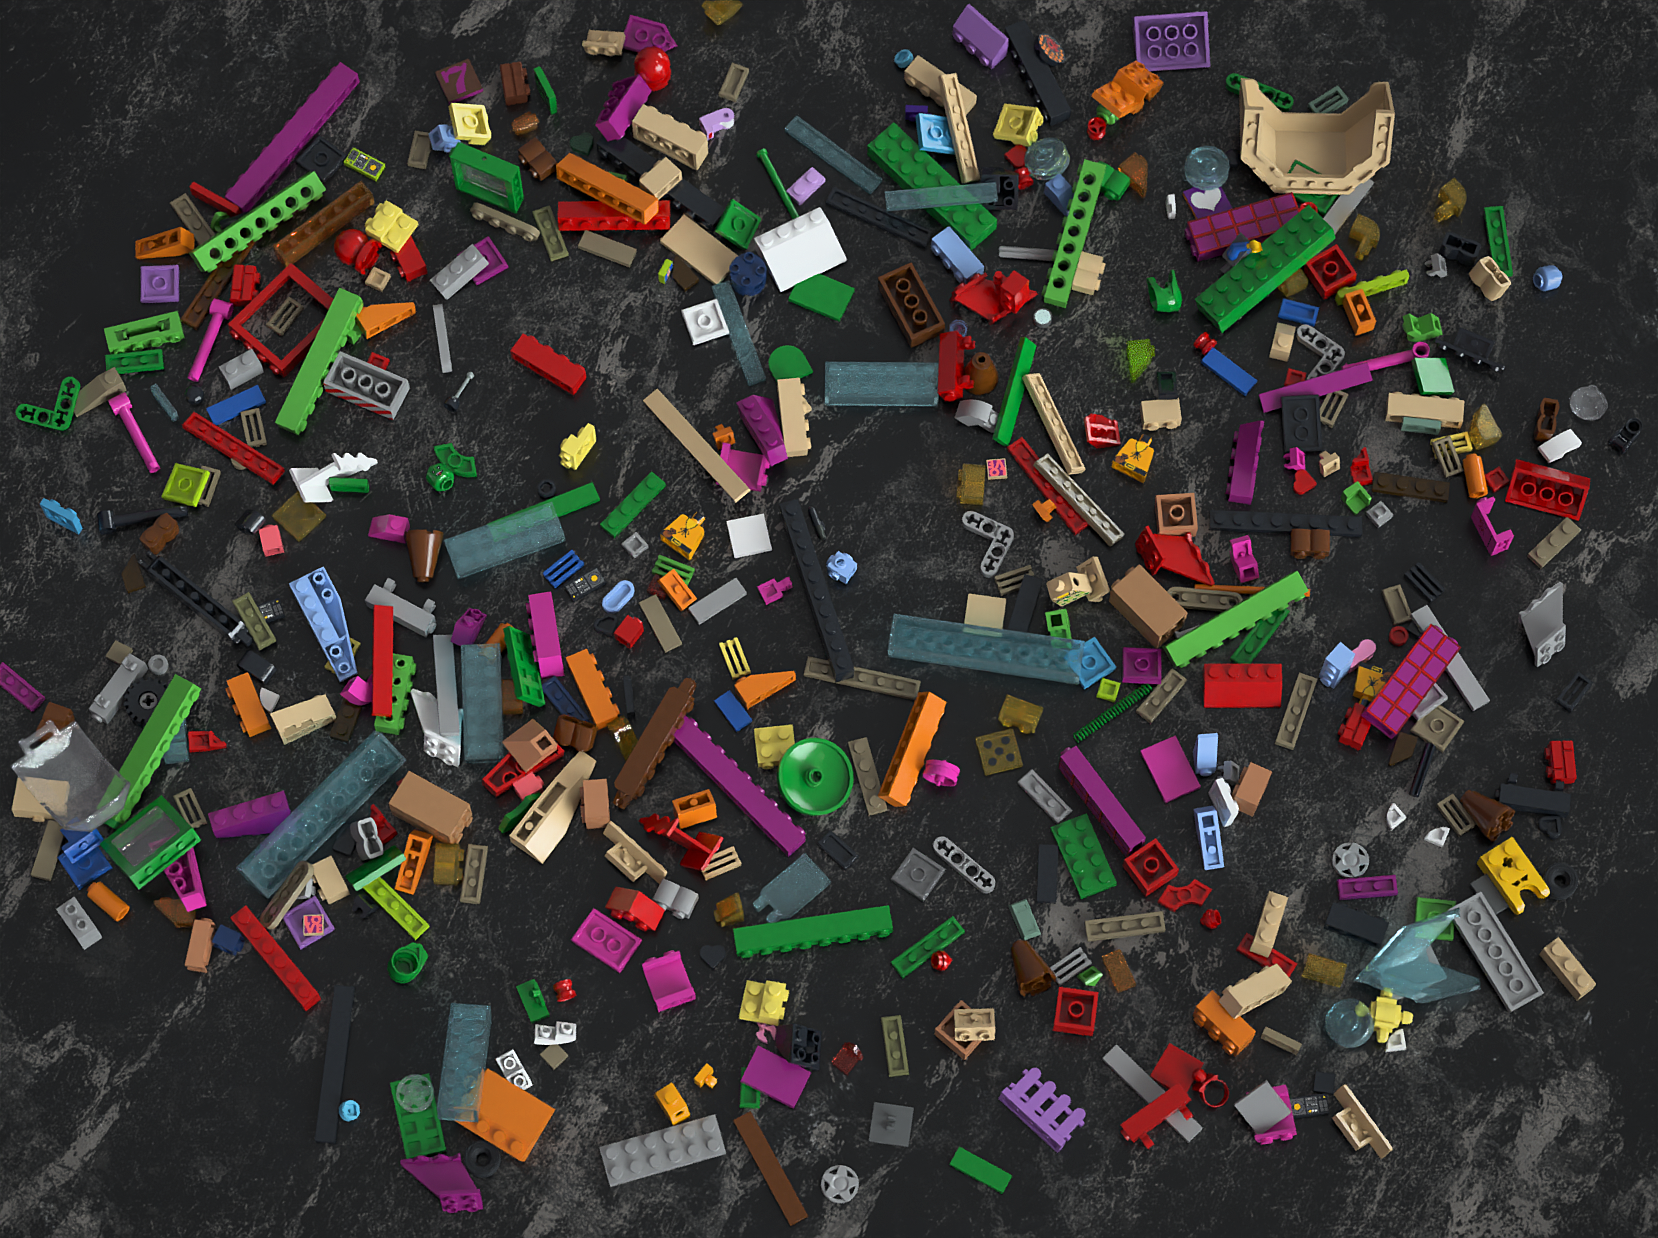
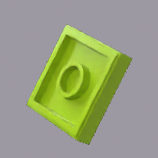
M175 463L161 497L164 500L197 507L210 472Z

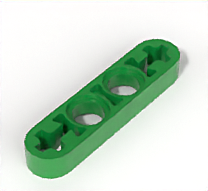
M1236 73L1228 75L1225 84L1227 90L1239 95L1241 78L1247 77ZM1233 80L1237 81L1235 85H1231V82H1233ZM1257 82L1259 90L1263 94L1268 92L1273 95L1270 101L1281 112H1288L1292 109L1294 100L1291 95ZM1287 100L1288 103L1285 106L1282 105V102Z

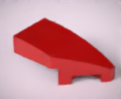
M1366 447L1362 448L1357 458L1353 459L1352 466L1350 467L1353 484L1358 481L1361 486L1373 483Z
M211 730L209 732L191 731L187 734L189 752L226 748V743L218 739Z
M372 804L370 817L375 821L377 836L381 840L382 845H384L398 833L385 819L379 809Z

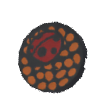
M1042 33L1035 38V49H1039L1041 52L1039 54L1040 57L1047 64L1055 67L1056 65L1060 66L1064 62V51L1052 36Z

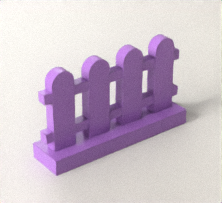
M1032 1068L1030 1071L1025 1069L1022 1072L1024 1077L1016 1085L1012 1082L1009 1088L1006 1087L1001 1092L999 1100L1058 1153L1063 1148L1066 1140L1068 1141L1072 1137L1070 1133L1077 1125L1082 1127L1085 1124L1083 1121L1085 1111L1082 1108H1077L1074 1111L1069 1109L1070 1097L1068 1095H1061L1057 1098L1053 1094L1056 1089L1055 1083L1048 1081L1043 1085L1039 1081L1041 1071L1038 1068ZM1035 1085L1039 1090L1029 1098L1025 1093ZM1049 1098L1053 1104L1044 1112L1040 1106ZM1064 1112L1069 1117L1059 1125L1054 1120Z

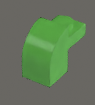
M1432 313L1419 318L1411 314L1403 316V329L1407 334L1408 341H1425L1443 335L1439 318Z
M1060 609L1045 612L1053 649L1073 646L1067 610Z

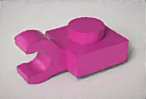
M787 577L778 583L775 579H772L757 588L765 604L768 605L783 597L781 591L789 590L793 586L790 578Z

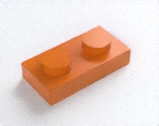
M672 569L658 580L680 611L697 599L675 569Z

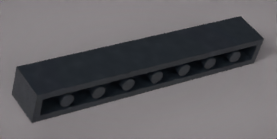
M602 136L596 143L597 153L602 158L612 161L616 168H622L632 179L640 180V177L645 172L652 170L657 162L656 159L625 137L619 140L607 141ZM683 178L660 198L662 200H670V205L674 209H680L688 218L697 221L701 228L714 233L725 210L723 206Z

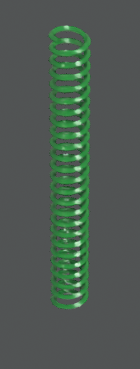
M1149 684L1141 685V687H1138V690L1135 689V692L1132 691V694H1129L1114 704L1113 707L1111 706L1110 709L1098 715V718L1095 717V720L1077 730L1076 733L1074 732L1073 736L1076 742L1082 741L1078 732L1084 739V734L1088 736V733L1094 732L1090 723L1096 730L1098 728L1094 722L1101 728L1100 724L1102 726L1104 724L1099 717L1107 724L1103 715L1110 721L1106 713L1113 719L1112 715L1116 717V714L1122 713L1118 704L1125 710L1124 706L1128 708V705L1134 704L1130 695L1137 702L1136 697L1140 700V696L1144 697L1143 694L1147 695L1142 687L1145 688L1147 693H1150L1148 688L1153 691L1152 687Z

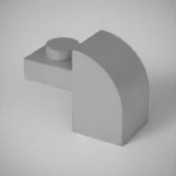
M979 400L960 401L955 418L967 426L979 425L987 431L994 433L999 414L992 410L993 406Z

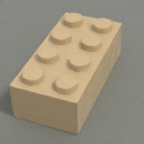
M643 104L632 121L633 137L695 170L699 169L708 154V141L703 132L694 131L687 124L675 121L670 115H664L652 106L648 107Z

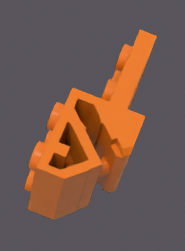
M1134 61L1119 69L1114 79L1096 89L1092 97L1116 117L1121 118L1130 112L1132 114L1139 112L1143 108L1144 98L1150 101L1158 93L1164 82L1156 74L1146 69L1144 64Z

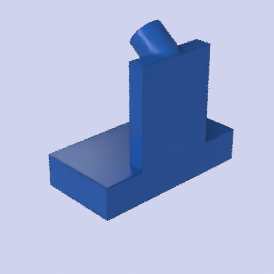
M77 819L60 830L69 841L61 848L72 864L104 841L94 825L85 830Z

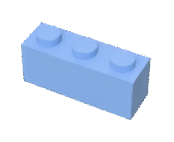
M950 226L932 238L931 249L933 253L943 259V264L947 269H951L954 272L958 282L966 285L974 275L978 273L980 275L983 274V264Z
M1341 642L1326 657L1319 675L1321 682L1333 689L1347 675L1355 653Z

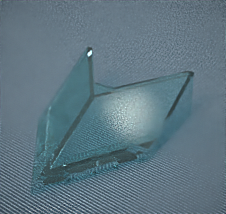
M1460 907L1401 927L1358 974L1354 981L1369 984L1375 988L1413 999L1422 1004L1481 989L1479 978L1431 963L1426 949L1452 920L1460 917Z

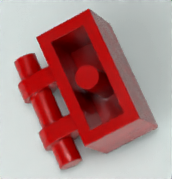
M1015 270L1008 277L1004 276L1000 271L995 272L993 276V290L996 295L1000 296L1001 306L1005 310L1016 314L1029 299V280Z

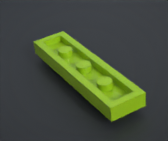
M1396 270L1385 277L1381 275L1369 282L1362 281L1350 288L1343 287L1336 294V303L1341 305L1345 294L1363 289L1365 296H1369L1407 284L1409 273L1407 270Z
M381 877L363 887L414 940L429 928V924Z

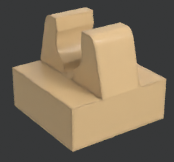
M1327 451L1319 454L1321 457L1319 461L1320 473L1324 477L1340 469V460L1336 453L1330 455Z

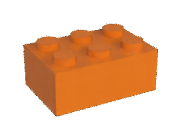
M1212 990L1196 1006L1193 1013L1194 1021L1200 1027L1204 1026L1209 1031L1208 1035L1214 1041L1218 1040L1223 1045L1222 1048L1229 1055L1233 1054L1236 1057L1252 1041L1256 1031L1240 1016L1233 1019L1220 1004L1219 1000L1221 997Z

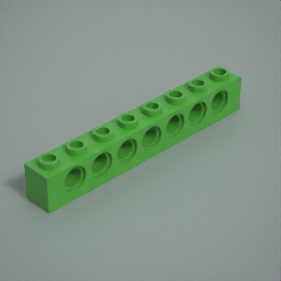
M1084 160L1083 165H1079L1077 175L1080 177L1078 182H1074L1072 192L1075 194L1073 199H1069L1067 210L1070 211L1068 217L1064 216L1062 227L1065 228L1063 234L1059 233L1057 240L1059 248L1058 251L1054 250L1052 257L1054 265L1053 268L1049 267L1047 274L1049 282L1048 285H1044L1042 291L1045 303L1066 308L1106 171V165ZM1085 179H1091L1093 183L1087 185L1083 181ZM1080 196H1086L1088 200L1086 202H1081L1078 198ZM1075 213H1081L1083 217L1081 219H1076L1073 215ZM1075 230L1078 232V235L1071 236L1068 232ZM1070 247L1073 249V252L1068 254L1063 249ZM1064 264L1068 269L1062 271L1058 267ZM1055 282H1061L1063 286L1061 288H1056L1053 286V284Z
M309 171L190 251L189 254L200 271H207L209 273L218 267L216 264L220 261L226 262L232 258V253L235 251L240 252L247 248L248 242L259 240L263 237V232L266 230L270 232L278 227L277 223L281 220L286 221L290 219L294 211L297 209L301 211L308 206L307 203L312 199L316 201L323 196L322 193L326 189L315 171ZM303 187L307 189L306 197H302L300 193ZM288 197L292 200V206L290 208L287 207L285 204V201ZM273 207L277 210V216L275 218H273L270 214V211ZM257 218H260L262 220V226L260 228H258L255 225V221ZM242 228H245L247 230V236L245 238H242L240 235V230ZM227 238H230L232 241V246L230 248H227L225 246V240ZM212 248L217 251V256L214 259L210 257V250Z

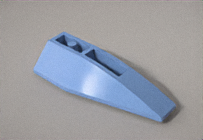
M324 566L289 583L295 599L339 681L342 682L358 674L341 599Z

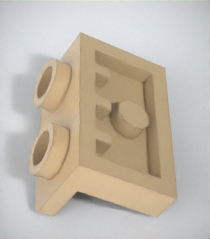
M589 30L587 41H583L582 46L586 53L591 55H621L625 34L624 32Z
M1092 557L1076 568L1079 574H1086L1092 590V593L1086 595L1088 600L1100 602L1103 600L1102 596L1109 593L1110 589L1098 557Z
M994 1009L954 1010L955 1041H986L995 1039Z

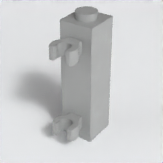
M388 578L383 588L374 584L365 599L367 607L373 609L374 605L393 606V620L424 637H427L429 633L435 630L436 620L435 616L431 614L436 607L434 601L427 599L423 609L392 594L396 587L394 580Z
M132 654L124 658L121 666L101 693L96 696L89 708L92 714L91 717L98 723L103 721L108 725L125 702L124 695L128 694V687L132 689V683L136 682L138 684L139 679L147 672L148 667L146 663Z

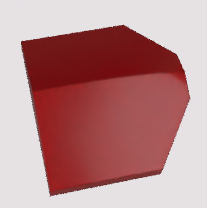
M1090 414L1084 418L1088 443L1096 448L1119 446L1121 444L1116 420H1110L1098 414Z

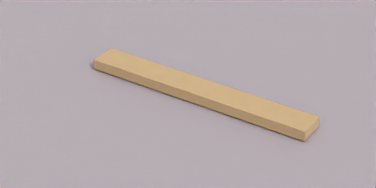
M658 389L643 400L648 408L735 502L739 501L750 491L747 485Z

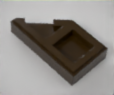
M676 255L674 259L673 280L686 292L699 282V278Z
M133 554L121 574L127 593L146 588L139 564L137 563V557Z
M1399 732L1388 766H1393L1402 760L1412 757L1418 737Z

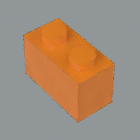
M1363 289L1345 294L1342 304L1355 335L1372 331L1376 320Z
M709 789L672 800L674 816L680 820L678 822L680 829L717 818L716 804Z

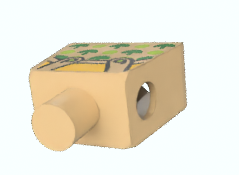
M1068 572L1046 583L1051 600L1060 606H1064L1092 593L1086 574Z

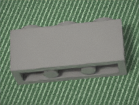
M471 244L430 281L448 300L489 263L477 248Z

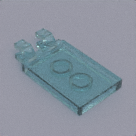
M804 853L761 889L760 894L762 896L753 902V907L759 912L768 904L772 906L774 910L766 917L767 923L777 922L781 918L788 920L830 885L831 881Z

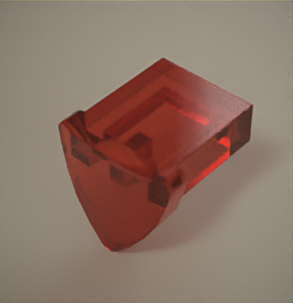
M845 1042L831 1064L848 1075L856 1063L863 1059V1055L855 1044Z

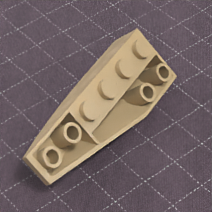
M579 751L545 789L510 834L511 843L543 864L566 834L580 801V787H583V780H589L596 760L586 753Z

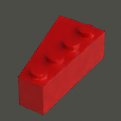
M557 744L556 751L526 773L513 756L508 753L482 779V785L497 797L511 789L513 783L531 772L535 774L563 757L565 751Z

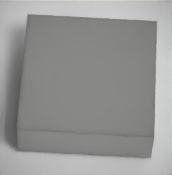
M637 532L621 543L633 559L649 548L648 544Z

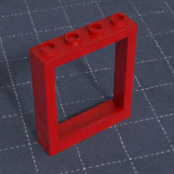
M292 263L228 323L230 335L236 340L240 339L247 350L252 349L262 363L266 362L269 364L271 371L276 375L280 374L282 377H285L308 354L324 320L282 361L241 325L290 278L329 310L334 299Z

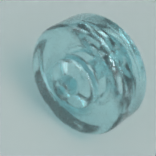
M1044 138L1036 141L1027 149L1024 155L1026 168L1029 170L1030 175L1038 180H1050L1057 174H1062L1070 162V155L1065 144L1057 138Z
M1201 146L1188 154L1185 161V176L1192 186L1200 190H1214L1226 182L1229 175V159L1222 150L1213 146Z
M1345 998L1335 1002L1328 1009L1325 1016V1028L1330 1038L1337 1044L1353 1048L1364 1044L1371 1037L1374 1030V1020L1370 1009L1364 1003L1353 998Z

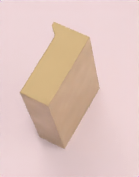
M18 778L12 806L14 816L33 818L35 822H44L45 819L65 821L70 791L69 783Z

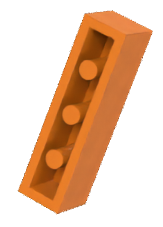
M585 649L566 657L568 668L594 724L598 726L597 730L618 722L619 709L616 703L612 704L610 700L612 694L609 687H604L602 683L605 679L601 670L597 671L595 667L597 662L593 653L589 654L588 650Z

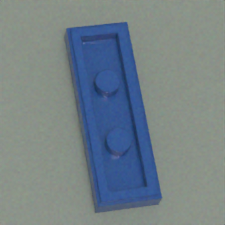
M1212 348L1201 360L1204 366L1244 396L1257 383L1254 377L1215 348Z
M256 385L206 408L213 424L217 426L241 415L240 412L252 410L265 404L266 400L259 386Z

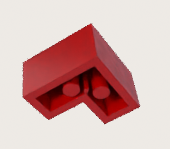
M615 887L605 908L611 911L613 917L617 919L625 918L628 921L635 922V926L643 931L647 929L655 931L665 912V909L640 891Z

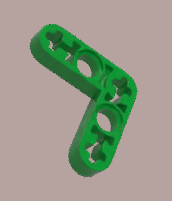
M66 377L62 381L54 411L21 404L16 409V416L24 422L64 431L68 429L78 398L80 382L73 377ZM71 381L75 384V387L70 389V394H73V397L64 395V392H69L67 383H71ZM64 399H69L71 402L70 407L67 409H63L61 406V402ZM27 408V411L34 413V420L32 421L33 417L29 415L24 417L21 411ZM59 410L68 413V415H63V420L65 421V424H61L60 427L57 423V420H61L62 414L59 413ZM46 412L48 419L42 423L39 421L38 416L40 413Z

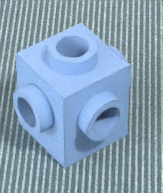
M447 124L438 125L428 133L433 150L450 152L452 147H456L458 142L461 143L460 140L455 139L453 126H448Z
M839 551L835 556L831 555L826 563L828 575L832 579L840 580L844 584H847L857 570V563L853 561L852 557L847 553L842 554Z

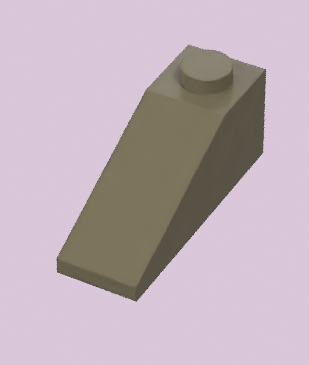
M115 367L98 375L79 391L74 409L76 417L127 391Z

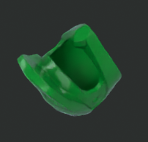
M1170 270L1168 282H1165V288H1161L1156 283L1154 277L1147 278L1149 297L1153 309L1160 312L1179 311L1182 304V294L1177 284L1175 271Z
M413 942L397 949L393 953L387 965V971L392 980L398 983H407L415 978L428 958V954L423 949V946Z

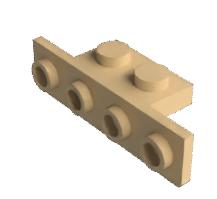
M612 821L607 824L603 834L615 846L607 851L605 857L633 882L646 872L660 884L667 874L664 867L636 844L632 838L626 835L619 826L615 825Z
M1344 1084L1334 1093L1344 1110L1336 1114L1332 1119L1355 1150L1370 1143L1381 1159L1384 1158L1393 1149L1353 1095V1092Z

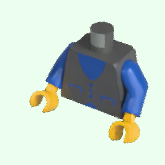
M1240 233L1222 254L1227 263L1220 270L1225 274L1251 252L1257 253L1262 251L1261 243L1256 240L1250 241Z

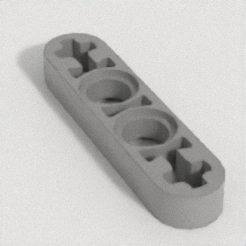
M433 305L443 373L452 372L443 305Z
M938 837L935 839L933 850L941 859L982 893L987 894L994 890L995 879L948 838ZM938 843H946L945 848L948 851H950L951 848L953 849L949 853L948 857L945 856L947 855L946 850H944L943 848L941 850L938 849ZM954 854H959L962 857V861L958 864L953 863L951 857ZM968 867H975L977 874L969 876L966 873ZM980 873L983 874L981 876V879H983L985 882L989 880L991 887H983V882L980 879H978Z

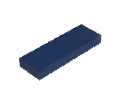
M555 675L542 684L543 694L560 715L565 714L582 721H590L589 717Z

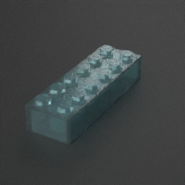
M825 362V405L938 406V363Z
M550 502L445 539L444 544L457 579L564 542L565 535L554 505Z
M500 643L461 645L464 760L466 763L500 762L505 757V746L502 744L504 740L501 645Z
M451 1003L437 1102L438 1120L478 1122L492 1020L491 1006Z

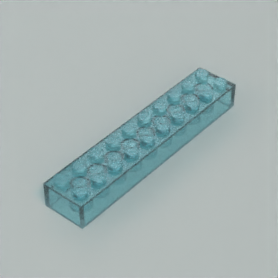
M894 614L888 645V657L1079 684L1085 641Z
M373 731L236 869L262 896L269 898L285 882L295 866L300 861H306L406 759L381 732Z

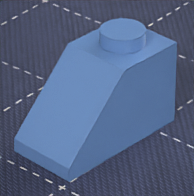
M1059 173L1045 184L1044 194L1068 217L1070 210H1067L1069 199H1073L1075 193L1072 192V186Z

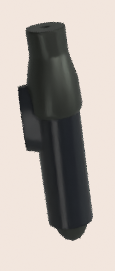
M810 506L808 513L820 540H825L824 523L822 520H819L815 508Z

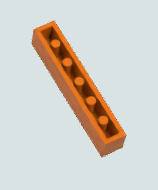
M569 153L556 165L557 179L643 224H646L659 212L658 198L654 195L646 193L640 188L627 183L625 180L598 168L596 165L572 153Z
M931 692L918 693L878 794L879 798L894 807L906 806L910 801L911 792L917 783L918 774L924 765V759L931 747L932 738L938 729L939 720L944 714L947 702Z

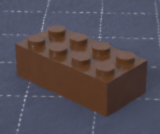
M912 262L878 277V288L911 348L937 337L941 333H945V323Z

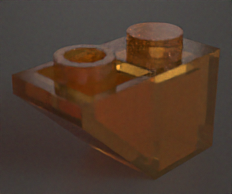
M162 897L159 900H154L157 910L176 928L193 927L194 920H196V909L188 912L180 898L179 900H171L169 897Z

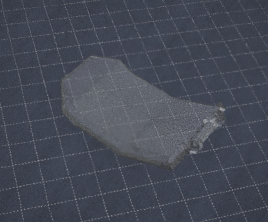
M48 720L45 726L28 738L18 741L19 746L26 755L14 762L10 767L37 801L62 828L71 831L92 832L124 809L131 784L103 757L76 721L71 722L58 731L54 723ZM48 732H52L53 736L34 750L30 749L29 746Z

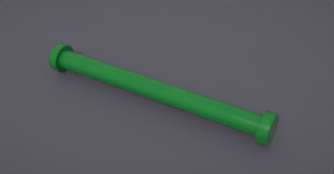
M761 149L756 155L758 158H761L789 214L794 220L799 215L767 156V150Z

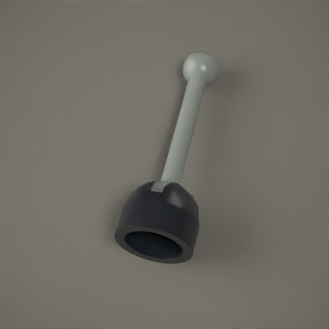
M472 372L467 373V378L456 395L449 396L444 401L443 406L447 410L456 412L459 408L460 402L458 397L469 380L474 377Z

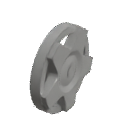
M1344 843L1334 851L1332 865L1340 876L1348 879L1358 878L1366 872L1369 865V856L1366 850L1359 844ZM1336 856L1340 859L1337 865L1335 860ZM1365 865L1363 870L1360 872L1359 866ZM1348 870L1350 874H1346L1342 871Z
M843 1165L829 1168L821 1180V1189L824 1196L834 1203L850 1201L856 1195L859 1187L858 1177L855 1172ZM837 1170L836 1174H831L830 1172ZM847 1171H848L853 1177H848V1176H847ZM824 1181L829 1184L827 1190H825ZM855 1187L854 1192L850 1195L849 1189ZM839 1195L842 1199H835L832 1197Z

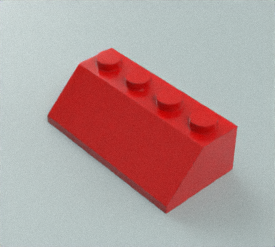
M1516 459L1505 501L1579 521L1590 487V478Z
M1204 664L1202 670L1203 708H1281L1282 664Z

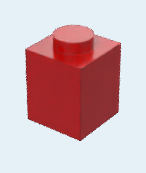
M627 615L614 632L615 639L631 649L644 632L642 621L637 617L632 618Z

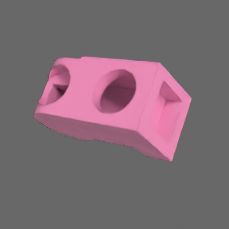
M1365 639L1360 643L1359 647L1352 651L1355 653L1348 673L1357 669L1360 661L1365 663L1373 657L1376 650V645L1373 641Z

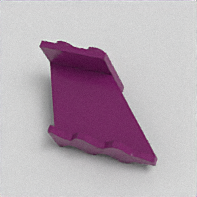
M460 1153L450 1157L439 1154L428 1158L421 1155L412 1159L400 1160V1164L404 1169L441 1200L443 1211L455 1213L458 1210L475 1212L478 1209H483L480 1189L476 1188L465 1169Z

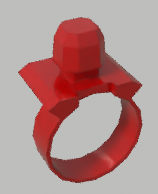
M1200 1068L1193 1071L1192 1074L1197 1083L1193 1085L1192 1090L1200 1092V1097L1206 1105L1212 1107L1223 1105L1229 1096L1227 1085L1223 1081L1218 1080V1075L1206 1074ZM1218 1080L1222 1083L1225 1094L1220 1103L1210 1105L1204 1098L1205 1086L1211 1081Z

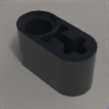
M247 509L236 521L235 526L244 534L254 536L266 522V519L257 511Z
M247 650L236 664L242 672H248L251 678L265 686L277 671L271 663L251 650Z

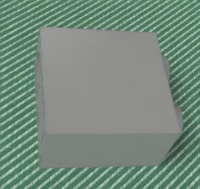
M75 897L56 909L84 950L102 938Z

